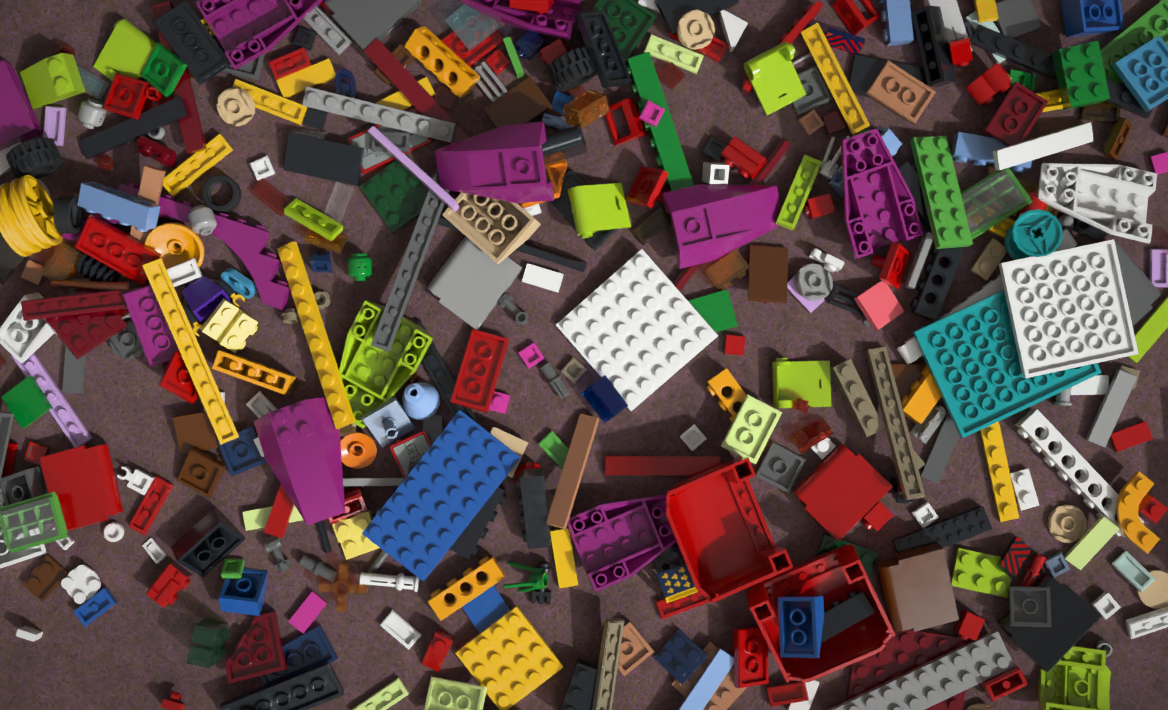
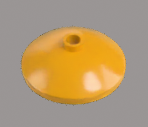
M178 223L159 225L149 233L145 241V245L161 253L160 258L166 269L193 258L196 259L199 267L203 262L205 251L202 240L192 229ZM178 243L180 248H177L174 244Z

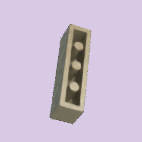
M846 359L830 367L862 436L869 437L883 430L884 427L852 360Z

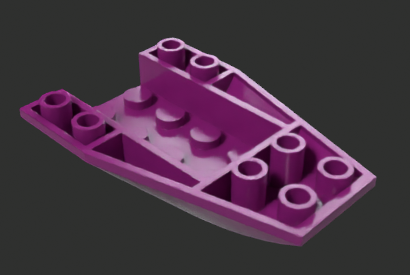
M199 0L196 4L217 36L234 70L269 52L323 0Z
M460 0L472 9L502 23L568 40L571 38L576 23L575 15L579 13L581 0H555L548 13L536 14L530 10L522 11L509 8L510 0Z
M544 121L506 124L435 150L441 188L513 203L554 201L552 180H546L542 144L546 142Z
M876 128L841 140L844 219L854 258L858 259L872 254L874 249L891 244L892 242L907 241L923 235L914 198L878 129Z
M699 184L662 193L666 212H670L678 247L675 250L679 269L717 260L780 226L775 224L782 209L777 186Z
M667 494L601 504L569 518L567 526L570 536L595 592L633 576L676 543L665 515Z

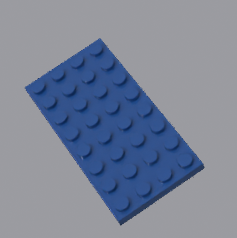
M459 410L362 534L424 582L521 457Z

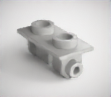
M935 404L922 424L916 423L909 433L926 444L947 415V412L942 406Z

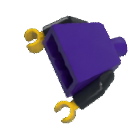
M206 276L187 282V288L182 292L185 297L182 300V307L190 325L193 324L194 334L199 337L200 335L197 333V330L203 325L199 324L198 320L203 322L207 319L223 298L230 301L229 297H231L233 305L238 308L240 306L235 302L237 299H241L245 303L244 297L239 294L236 295L234 293L235 290L224 280L209 279Z

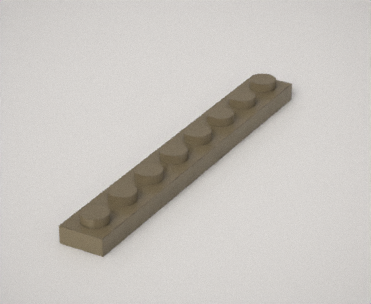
M887 348L868 349L866 355L904 501L922 498L925 496Z

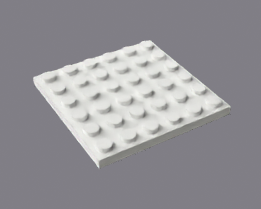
M1114 239L1056 251L1047 256H1033L999 264L1023 378L1138 354Z
M643 249L556 324L630 411L634 410L718 337L715 331Z

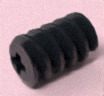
M85 253L79 259L76 271L79 274H83L85 278H89L90 281L118 282L121 277V273L115 275L116 271L114 269L109 271L110 267L107 265L102 266L103 263L100 261L96 262V259L93 257L89 258L90 256Z

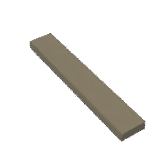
M622 618L606 619L604 621L592 710H612L625 621Z

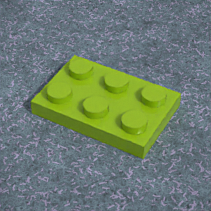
M957 547L951 575L952 586L1008 598L1011 578L996 566L1001 559L1000 556Z

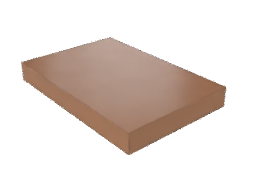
M889 60L866 92L867 95L913 125L936 93V91Z

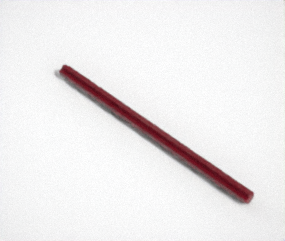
M782 138L767 157L764 167L747 185H761L790 147L791 144L787 140ZM701 264L682 269L672 283L679 292Z

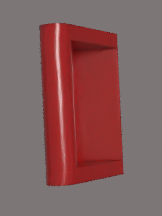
M837 0L832 5L853 37L881 17L870 0H860L872 16L869 20L865 19L852 0Z
M625 99L602 110L614 146L647 135L643 121L639 119L640 112L635 99ZM623 108L631 134L620 139L611 111Z

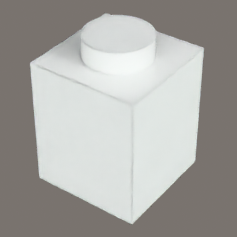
M703 162V182L708 184H728V164Z

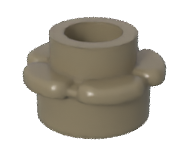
M317 291L314 293L320 310L330 305L331 300L327 292Z
M286 309L281 314L283 322L286 324L299 322V315L295 309Z

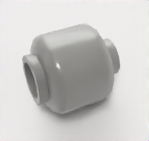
M88 99V101L81 103L77 117L83 122L82 125L84 127L94 129V126L99 127L103 124L107 113L106 110L102 109L103 103L94 99Z
M204 205L191 209L188 219L193 232L203 236L211 234L212 230L217 226L212 209Z

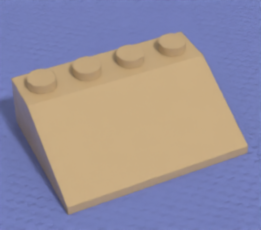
M460 193L455 199L459 205V209L456 212H453L448 207L442 214L497 264L501 263L527 241L541 225L517 203Z

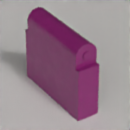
M5 60L0 62V151L43 133L12 64Z

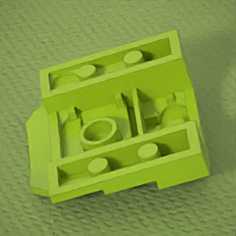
M1073 646L1047 674L1040 668L1038 680L1039 710H1110L1111 671L1105 665L1106 651Z

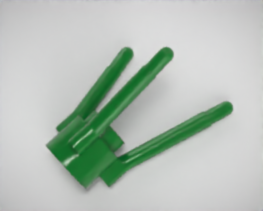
M507 561V565L534 573L529 576V582L504 584V588L530 586L518 590L519 593L544 589L548 586V575L546 572H542V568H533Z

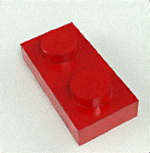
M304 47L269 62L276 80L312 66Z

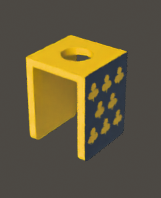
M686 564L657 574L667 603L698 592Z

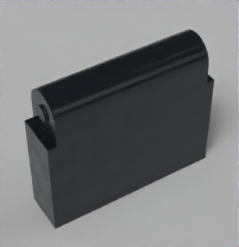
M575 125L546 135V142L542 144L544 165L586 153V142L581 126L577 127Z
M1045 573L1032 587H1050L1052 627L1010 626V610L1001 618L998 624L1011 636L1010 641L1047 674L1102 615L1065 583L1060 585L1054 578Z

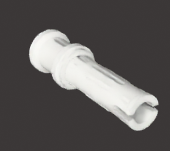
M361 572L360 585L396 587L399 591L410 589L418 592L419 578L417 576L403 575V573L396 576Z

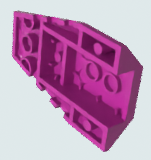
M326 397L307 399L268 412L254 421L266 461L307 526L345 513L341 437L339 429L335 428Z

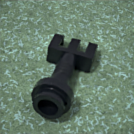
M545 561L539 562L536 568H542V572L546 573L551 572L552 569L550 563ZM546 588L532 590L531 604H535L536 596H538L539 604H543V597H547L546 605H550L551 591H546Z

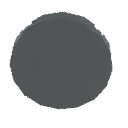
M125 322L127 327L109 339V345L118 357L135 359L140 357L144 350L134 323Z

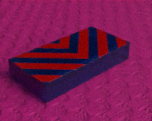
M830 27L825 34L830 47L855 55H859L865 42V38Z

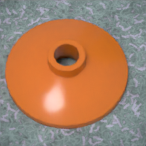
M353 432L344 436L340 441L341 460L346 466L359 469L370 465L374 461L377 453L376 444L367 434ZM360 446L361 450H356L354 447Z

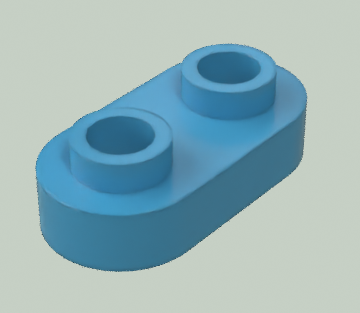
M227 268L221 274V279L244 298L251 299L257 293L256 284L237 270Z

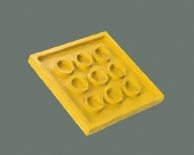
M517 605L455 653L480 686L487 687L486 693L499 710H508L564 667Z

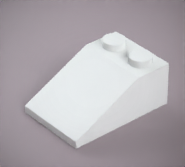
M40 293L24 295L0 328V344L20 363H24L54 334L53 330L43 319L23 320L21 301L44 298Z

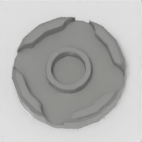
M806 264L795 276L797 291L809 301L823 300L833 288L831 274L828 270L822 268L823 266L820 264Z

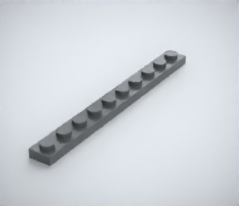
M437 168L433 180L440 186ZM430 190L427 193L371 346L390 352L445 204Z

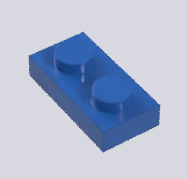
M105 587L77 608L74 614L83 626L86 627L117 604L118 601L108 588Z

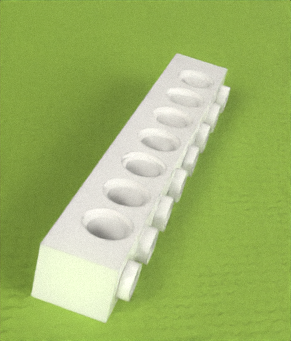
M1031 409L1015 424L1019 428L1017 432L1023 438H1028L1032 442L1030 444L1036 452H1041L1045 456L1044 461L1048 465L1056 467L1058 476L1072 484L1070 488L1076 494H1081L1085 498L1083 502L1089 508H1094L1098 512L1096 514L1098 518L1104 515L1118 525L1115 520L1118 494L1038 409ZM1039 427L1041 434L1039 437H1036L1035 430ZM1052 441L1054 448L1052 451H1049L1048 444ZM1063 456L1067 457V463L1065 465H1063L1061 462ZM1077 470L1080 471V477L1078 479L1075 478V472ZM1090 484H1092L1094 487L1091 493H1089L1088 487ZM1106 498L1107 503L1102 507L1101 502ZM1120 529L1114 534L1117 537L1122 536L1126 538Z

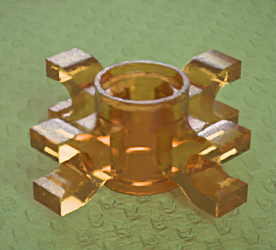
M341 563L339 565V580L336 583H319L318 592H333L338 597L337 612H345L347 610L348 594H365L367 592L366 584H352L351 580L348 579L349 564ZM340 583H344L347 586V592L339 590Z

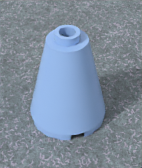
M426 382L410 384L405 389L402 397L403 409L410 417L417 420L429 419L435 415L441 402L437 389Z

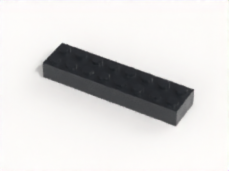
M978 506L895 538L892 542L896 553L937 542L945 548L989 531L992 527L984 507Z

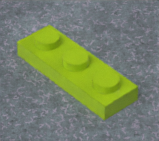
M297 198L284 208L285 215L330 241L343 231L342 224Z

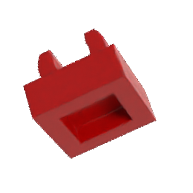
M173 691L170 701L163 699L161 707L167 710H184L185 705L180 703L182 694Z

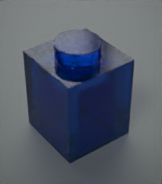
M532 31L526 32L515 42L517 54L522 59L526 57L528 61L546 46L541 36L537 32Z

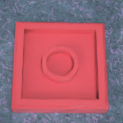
M882 280L854 299L874 331L879 330L904 312L889 286Z

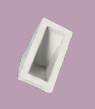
M722 10L720 11L719 19L726 42L729 44V52H731L736 47L748 23Z

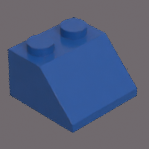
M244 568L241 579L225 578L219 595L221 611L259 616L264 603L268 571Z

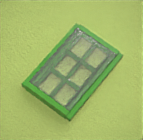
M1009 167L997 170L961 193L972 239L1033 203Z
M55 492L0 508V524L7 549L10 553L67 538L68 531L58 495Z

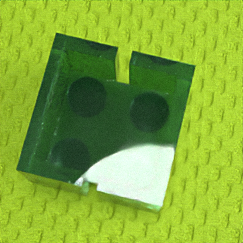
M208 618L197 623L191 642L198 643L199 647L190 646L186 663L210 668L217 664L220 659H223L225 654L223 642L228 639L230 629H227L228 623Z

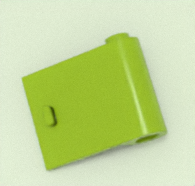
M118 20L114 24V30L93 67L111 81H113L116 73L140 80V74L157 42L128 20Z
M786 41L744 63L746 74L766 116L807 95L791 61L794 59L795 49L791 43L788 44Z
M622 183L576 186L567 190L577 236H582L584 239L592 237L596 231L631 227Z
M776 358V362H772L773 408L831 407L830 361L788 362L787 358Z

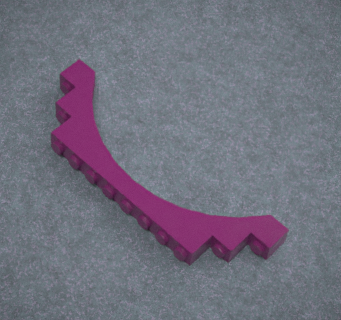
M129 182L127 185L120 183L118 191L138 198L139 186ZM166 194L160 197L158 219H173L190 223L188 215L193 208V203L182 200V203L175 202V197ZM220 212L218 215L214 214L217 226L212 230V234L225 242L243 261L254 279L262 303L285 310L291 290L287 287L288 283L276 280V283H274L281 261L276 259L277 255L268 252L263 255L270 233L266 232V228L255 224L254 227L247 225L248 222L237 218L236 221L229 219V215ZM89 214V216L93 214L115 228L122 225L118 223V220L103 218L102 214ZM83 216L82 227L78 233H63L62 237L77 242L88 217Z

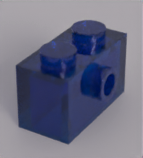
M606 375L582 392V395L604 424L628 406Z

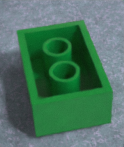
M1098 41L1062 48L1052 54L1063 111L1101 103L1110 99Z

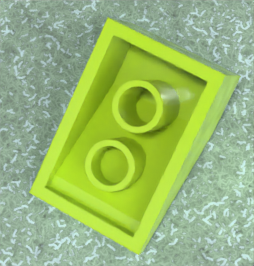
M60 53L45 58L20 72L32 109L86 92L72 54Z

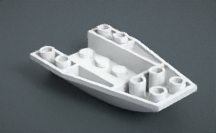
M1043 163L1040 172L1038 199L1050 207L1111 235L1150 243L1152 224L1146 223L1148 197L1156 191L1157 173L1113 164Z

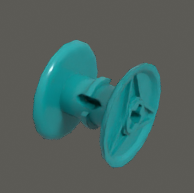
M1040 209L1029 210L1021 214L1006 232L1004 240L1005 249L1013 260L1033 256H1047L1055 252L1061 244L1063 237L1062 225L1048 211Z

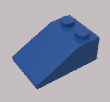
M1061 0L1066 38L1124 30L1120 0Z
M823 596L778 597L780 657L819 658L824 622Z

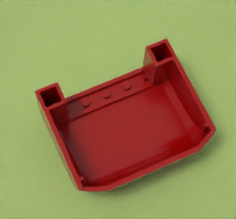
M736 457L683 480L667 491L665 515L695 588L712 603L793 568L787 550L775 546L748 480L756 476L749 457Z
M853 545L836 548L757 583L746 591L749 608L786 682L795 680L809 683L881 652L886 647L885 644L889 639L895 636L894 630ZM855 589L864 591L875 613L821 642L819 658L780 657L778 597L823 596L824 610L831 607L830 603L839 598L841 601L848 598L847 594Z

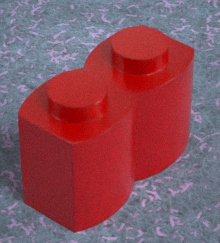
M997 62L968 85L966 89L979 105L983 103L988 105L995 99L994 94L998 91L1003 93L1012 86L1010 82L1013 79L1003 66Z

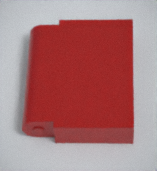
M841 443L793 491V494L805 505L803 509L836 542H839L893 486L860 454L855 456Z
M108 444L94 447L84 445L40 457L47 494L55 492L58 495L67 531L108 521V516L124 512Z

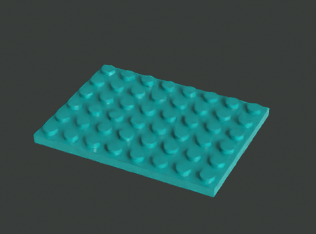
M1004 289L912 332L960 438H965L1101 373L1098 364L1094 363L1023 378Z

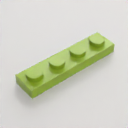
M807 155L803 156L775 224L792 231L795 229L822 161Z

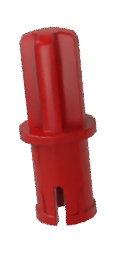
M1034 553L1028 568H1025L1026 572L1019 586L1032 587L1036 577L1040 576L1039 572L1047 558Z

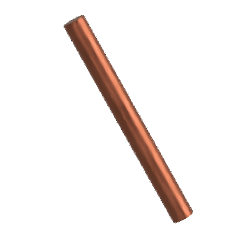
M52 280L51 287L129 290V282Z

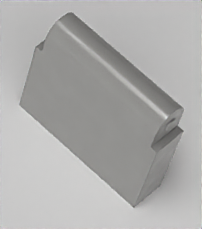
M465 236L430 282L427 289L435 296L441 298L439 303L478 330L498 303V300L521 272L522 267L508 257L497 264Z

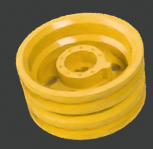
M25 175L12 180L11 183L0 185V232L17 254L27 257L62 242L63 233L58 232L54 224V204L46 190L33 176Z

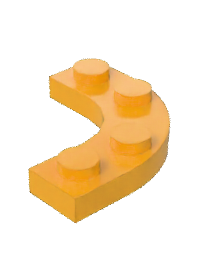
M1136 471L1118 495L1115 507L1117 508V523L1126 538L1144 553L1148 554L1160 538L1140 521L1138 508L1141 500L1154 483L1140 471Z

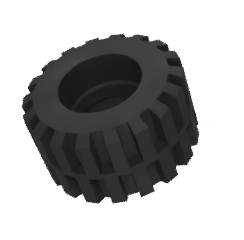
M587 47L577 48L559 56L546 69L557 91L574 89L588 82L597 74Z
M36 138L25 141L12 148L6 154V159L16 179L25 175H31L35 179L45 177L59 169L64 162L54 140L51 138Z

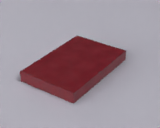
M1015 81L983 131L1006 146L1023 142L1048 101Z

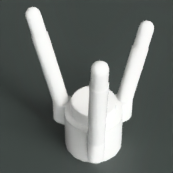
M835 137L831 138L820 166L821 170L819 171L820 174L830 180L842 169V166L837 169L838 165L836 164L841 155V146L832 161L829 160L827 162Z

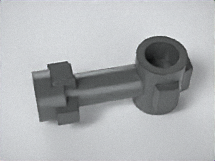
M507 293L498 300L502 308L507 307L516 317L515 322L518 325H526L529 316L527 312H521L514 305L511 295Z
M272 536L266 539L267 541L263 543L268 553L273 552L278 563L275 565L276 569L282 572L291 568L289 559H284L279 548L283 546L280 538Z

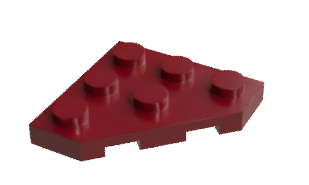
M276 612L254 617L251 626L242 636L234 653L225 663L229 684L287 669Z

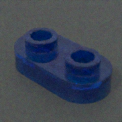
M347 69L338 71L335 76L336 93L357 99L356 80L353 73ZM348 77L349 82L343 83V78Z

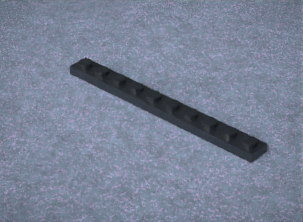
M977 25L970 44L1057 81L1052 55L985 26ZM1106 78L1110 99L1105 102L1145 119L1149 118L1152 109L1145 112L1126 86Z

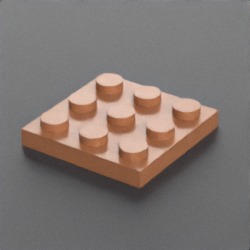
M711 641L702 649L709 656L683 685L676 678L671 683L684 697H687L718 651V648ZM734 664L703 710H727L747 688L734 687Z

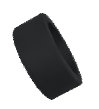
M216 175L205 182L202 189V197L209 208L220 213H228L239 205L241 189L233 179L224 175ZM226 183L232 188L233 197L228 204L218 205L212 200L211 191L216 184Z
M61 196L57 198L54 205L53 218L58 232L76 234L80 231L83 223V209L77 206V197Z

